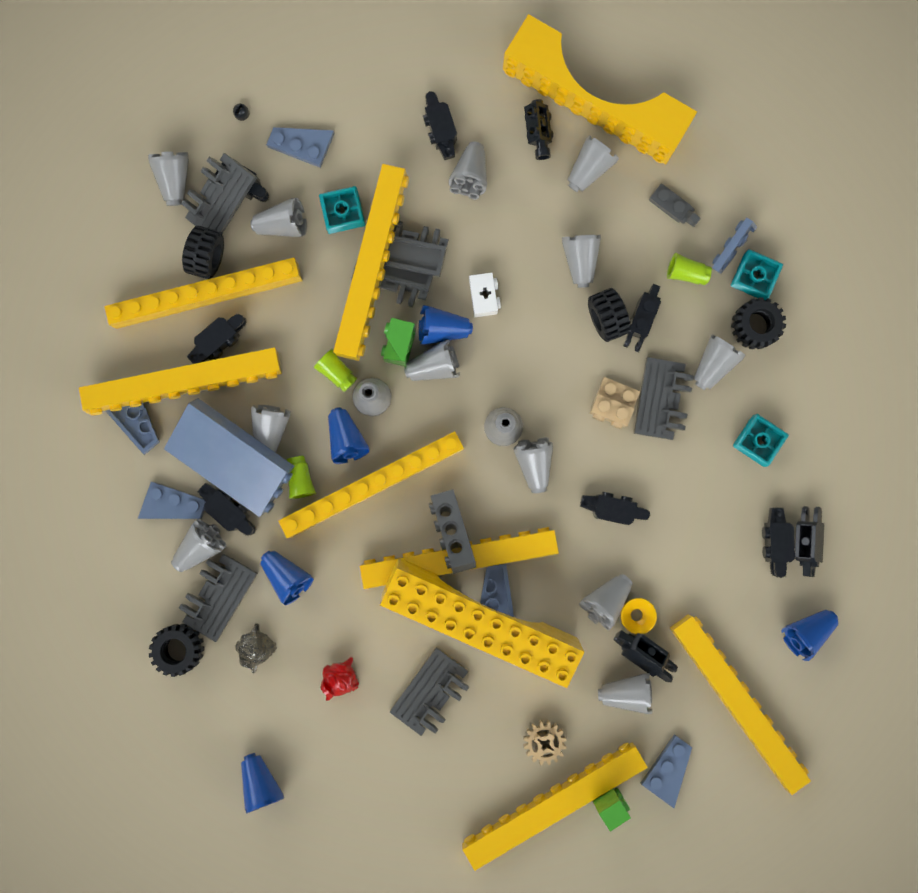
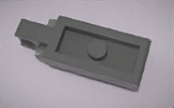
M662 183L649 198L651 203L678 223L685 224L687 222L692 227H695L701 219L694 213L695 209Z

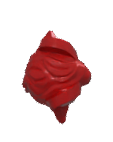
M352 657L343 663H333L331 666L326 665L323 668V680L320 688L326 695V701L330 700L333 696H341L358 688L357 675L351 667Z

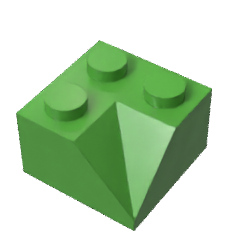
M391 318L390 323H386L384 334H386L388 341L387 345H383L381 356H384V362L407 367L406 364L409 361L416 333L415 323Z

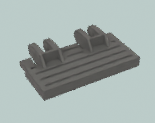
M223 153L220 161L226 167L210 156L207 159V162L219 171L217 175L208 168L202 167L201 173L209 178L200 192L206 199L196 191L189 189L187 194L198 202L199 206L196 207L186 199L182 201V205L189 210L185 217L195 226L199 225L222 232V234L257 179V176L226 153Z
M399 221L398 225H396L394 241L389 245L390 257L384 266L440 277L449 239L440 238L438 245L440 229H435L432 243H427L429 227L424 226L421 239L418 241L419 233L406 230L402 232L403 221Z
M384 266L385 276L381 288L397 292L400 285L397 304L403 302L405 291L412 292L408 300V307H413L418 291H420L418 299L426 301L433 276Z
M650 357L646 358L634 434L673 440L674 432L667 431L666 428L685 430V425L669 423V418L671 416L687 419L688 414L669 409L678 410L681 394L672 392L673 390L692 392V388L689 386L675 384L676 378L686 381L694 380L693 375L679 373L685 372L686 364Z
M225 554L221 556L219 562L226 565V567L211 559H208L206 562L209 567L220 572L218 577L206 570H201L199 573L209 580L206 581L199 593V596L204 598L205 602L190 593L186 595L187 600L199 606L198 611H195L186 604H181L179 607L180 610L188 614L182 622L214 642L219 640L258 574Z
M436 647L392 707L390 713L420 736L423 735L426 728L436 734L438 728L425 719V716L429 713L438 722H445L446 719L431 707L434 706L440 711L449 699V695L460 701L462 696L448 685L453 681L461 689L467 691L469 686L456 677L455 674L464 678L468 671Z

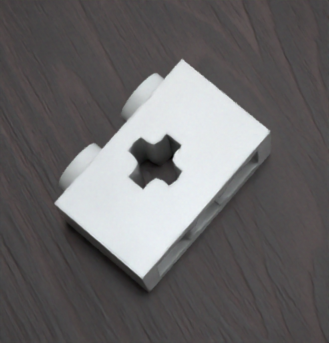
M493 273L469 276L474 318L497 315L498 309L501 308L500 297H496L495 290H498L497 278H493ZM483 291H486L488 294L487 299H484Z

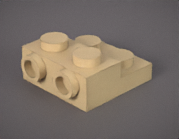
M604 377L589 414H592L593 418L598 421L604 422V420L612 422L611 426L615 428H626L635 409L634 406L640 391Z

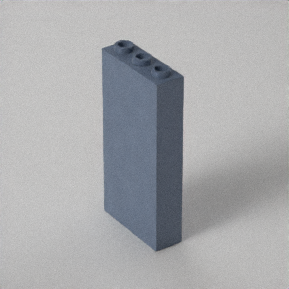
M199 398L188 403L164 450L259 517L265 512L269 513L275 505L273 503L274 499H277L284 490L282 488L283 484H287L293 476L291 471L294 465Z

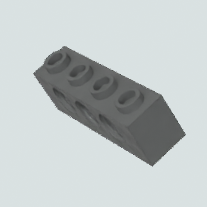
M454 490L431 495L432 503H429L431 514H436L437 520L434 521L436 531L442 534V538L439 539L442 551H447L448 556L444 557L447 569L452 568L453 574L476 568V562ZM446 511L451 513L448 517L441 516ZM450 529L456 530V533L453 535H448L447 531ZM455 547L462 549L459 553L452 552V549Z

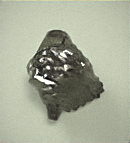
M258 623L254 625L251 632L243 634L240 637V641H237L235 645L236 651L239 654L240 665L251 669L252 673H255L258 665L269 659L277 649L276 643L270 640L268 635L260 632Z

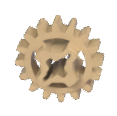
M539 720V726L533 723V730H526L529 736L523 737L524 741L528 742L523 745L524 749H529L526 752L527 756L533 755V762L539 759L540 765H543L544 761L551 765L552 759L557 763V756H564L561 749L567 748L562 743L567 741L565 736H561L564 733L563 730H557L558 725L556 723L551 726L549 720H547L546 725H543L542 720ZM555 735L558 738L557 746L555 745V743H553ZM532 739L537 743L535 750L532 748ZM548 739L549 745L544 744L542 746L541 741Z

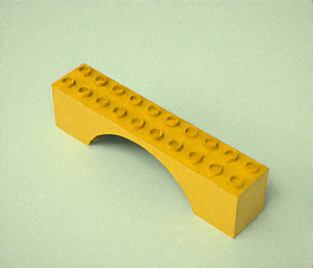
M528 14L504 53L503 70L512 78L516 77L521 80L525 86L535 88L542 96L554 99L556 104L566 106L573 114L585 117L592 125L602 127L606 133L616 135L623 143L635 146L643 154L647 153L656 162L667 164L697 111L664 92L651 100L637 104H615L591 95L574 80L565 64L561 46L562 33Z
M398 558L382 592L380 606L565 688L568 687L584 655V650L577 637L544 622L536 623L521 620L489 608L452 588L436 574L401 558Z

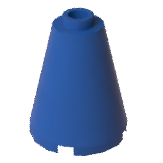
M428 305L422 306L420 314H423V317L419 320L418 327L420 344L425 345L443 342L444 340L468 338L469 334H472L473 324L470 323L468 318Z
M341 407L332 409L328 415L333 463L344 464L348 463L347 459L354 458L355 461L366 456L369 453V446L347 410Z
M267 551L261 557L260 565L280 602L284 605H289L300 597L298 594L302 590L306 592L312 585L314 579L309 573L278 552Z
M823 610L786 625L781 630L786 635L783 638L784 642L797 657L802 655L805 657L802 660L810 661L839 624L838 617L833 611Z
M255 753L245 756V761L241 762L246 814L284 799L283 792L260 755L256 756Z

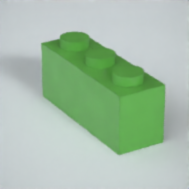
M618 787L593 800L598 814L610 832L631 819L628 813L631 809Z

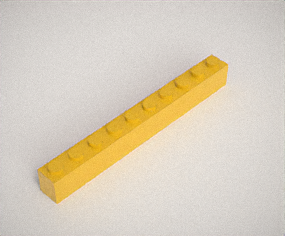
M382 164L333 353L337 356L357 361L360 360V356H364L366 348L364 345L365 337L368 338L370 334V318L373 319L375 315L374 302L375 299L378 300L380 295L379 283L384 279V264L389 260V245L393 243L395 232H393L394 225H398L400 217L398 213L399 206L402 207L404 203L403 191L409 184V176H407L405 168Z
M293 257L106 305L104 308L108 324L118 329L303 280L298 262Z
M274 347L79 387L82 410L90 415H100L102 411H119L124 406L139 407L144 402L158 403L163 398L177 399L187 393L188 395H197L202 390H219L221 386L236 387L241 382L255 383L258 382V379L265 377L266 379H274L282 374L278 352Z
M454 431L278 520L286 538H291L463 451L464 447Z
M544 527L539 528L538 533L530 534V530L518 532L519 536L516 537L506 534L500 535L499 540L492 541L491 537L480 539V543L472 544V541H469L476 562V568L473 569L559 554L555 530ZM455 547L452 549V552L459 553L462 549ZM433 548L422 550V554L414 555V551L402 553L403 557L401 559L428 570L437 576L453 573L452 568L447 569L444 558L448 556L446 550L434 551ZM395 555L383 557L384 561L376 562L375 559L364 560V564L360 565L363 588L368 589L386 585L398 558H395Z
M689 614L671 626L670 630L785 790L791 795L795 794L811 782L807 776L809 771L802 763L799 764L795 759L797 755L790 746L786 747L784 736L778 730L775 731L771 726L774 724L767 714L763 715L760 710L762 706L755 697H750L748 694L750 690L747 685L737 679L738 673L732 665L728 666L724 661L726 656L720 649L717 650L714 647L713 643L715 641L708 632L705 634L701 629L703 626L701 621L696 616L693 618Z
M633 742L622 744L618 751L613 754L608 753L604 755L600 762L587 765L583 772L570 775L567 778L568 781L563 784H555L546 794L543 795L541 793L535 796L531 803L518 806L514 813L503 815L498 819L499 822L494 825L488 824L477 835L472 834L466 837L462 843V850L474 871L647 769L646 763Z

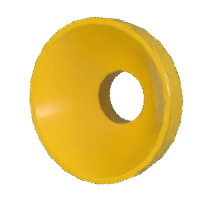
M634 598L624 604L620 612V619L625 629L629 632L645 634L654 627L657 614L654 606L649 601L642 598ZM635 609H639L642 612V617L638 621H634L631 618V612Z

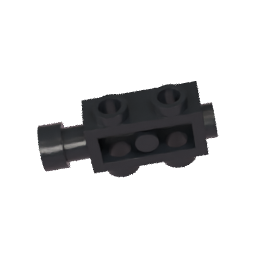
M536 99L531 104L524 106L528 144L536 146V160H546L551 157L548 144L552 143L554 136L550 127L552 115L549 112L548 105L543 104L542 99Z

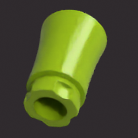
M674 253L668 266L667 279L706 285L711 278L712 267Z
M333 349L329 350L313 367L338 388L340 387L343 392H346L357 380L352 374L353 372L333 353Z
M296 456L288 458L287 461L294 465L291 471L293 476L288 481L289 499H300L315 495L316 491L312 484L305 457Z

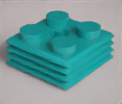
M356 186L319 194L328 234L365 226ZM341 207L345 209L343 214L339 212Z
M748 249L741 259L731 287L756 298L763 297L764 300L769 299L783 264ZM755 272H758V279L755 278Z
M759 414L752 415L734 442L733 447L761 466L768 467L789 434ZM763 437L762 441L764 444H758L757 438Z

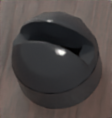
M239 103L234 106L233 114L237 120L244 121L249 117V110L246 105Z

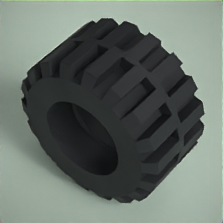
M199 225L191 230L186 239L182 255V265L185 273L205 279L213 278L219 269L224 252L222 232Z
M609 288L588 297V309L592 322L599 336L605 342L630 333L629 315L622 298L616 290Z
M763 297L754 298L737 309L736 314L732 317L734 322L731 324V328L735 329L732 334L733 336L737 335L736 341L738 343L742 341L743 347L749 346V349L753 350L755 348L762 349L778 341L779 337L784 333L782 330L786 328V324L783 323L786 320V316L781 314L783 309H778V303L774 302L772 304L771 299L767 298L764 300ZM751 314H758L765 319L767 324L765 334H759L751 328Z
M174 624L163 628L151 640L153 644L149 645V649L152 650L149 653V658L153 657L154 660L151 664L152 666L157 665L156 670L158 672L163 671L165 676L171 674V677L184 675L194 669L200 663L199 660L203 658V654H201L204 651V646H201V643L204 642L203 638L199 639L198 635L200 633L198 631L194 632V629L191 627H186V624ZM171 639H178L185 645L186 655L182 661H177L169 655L168 644Z

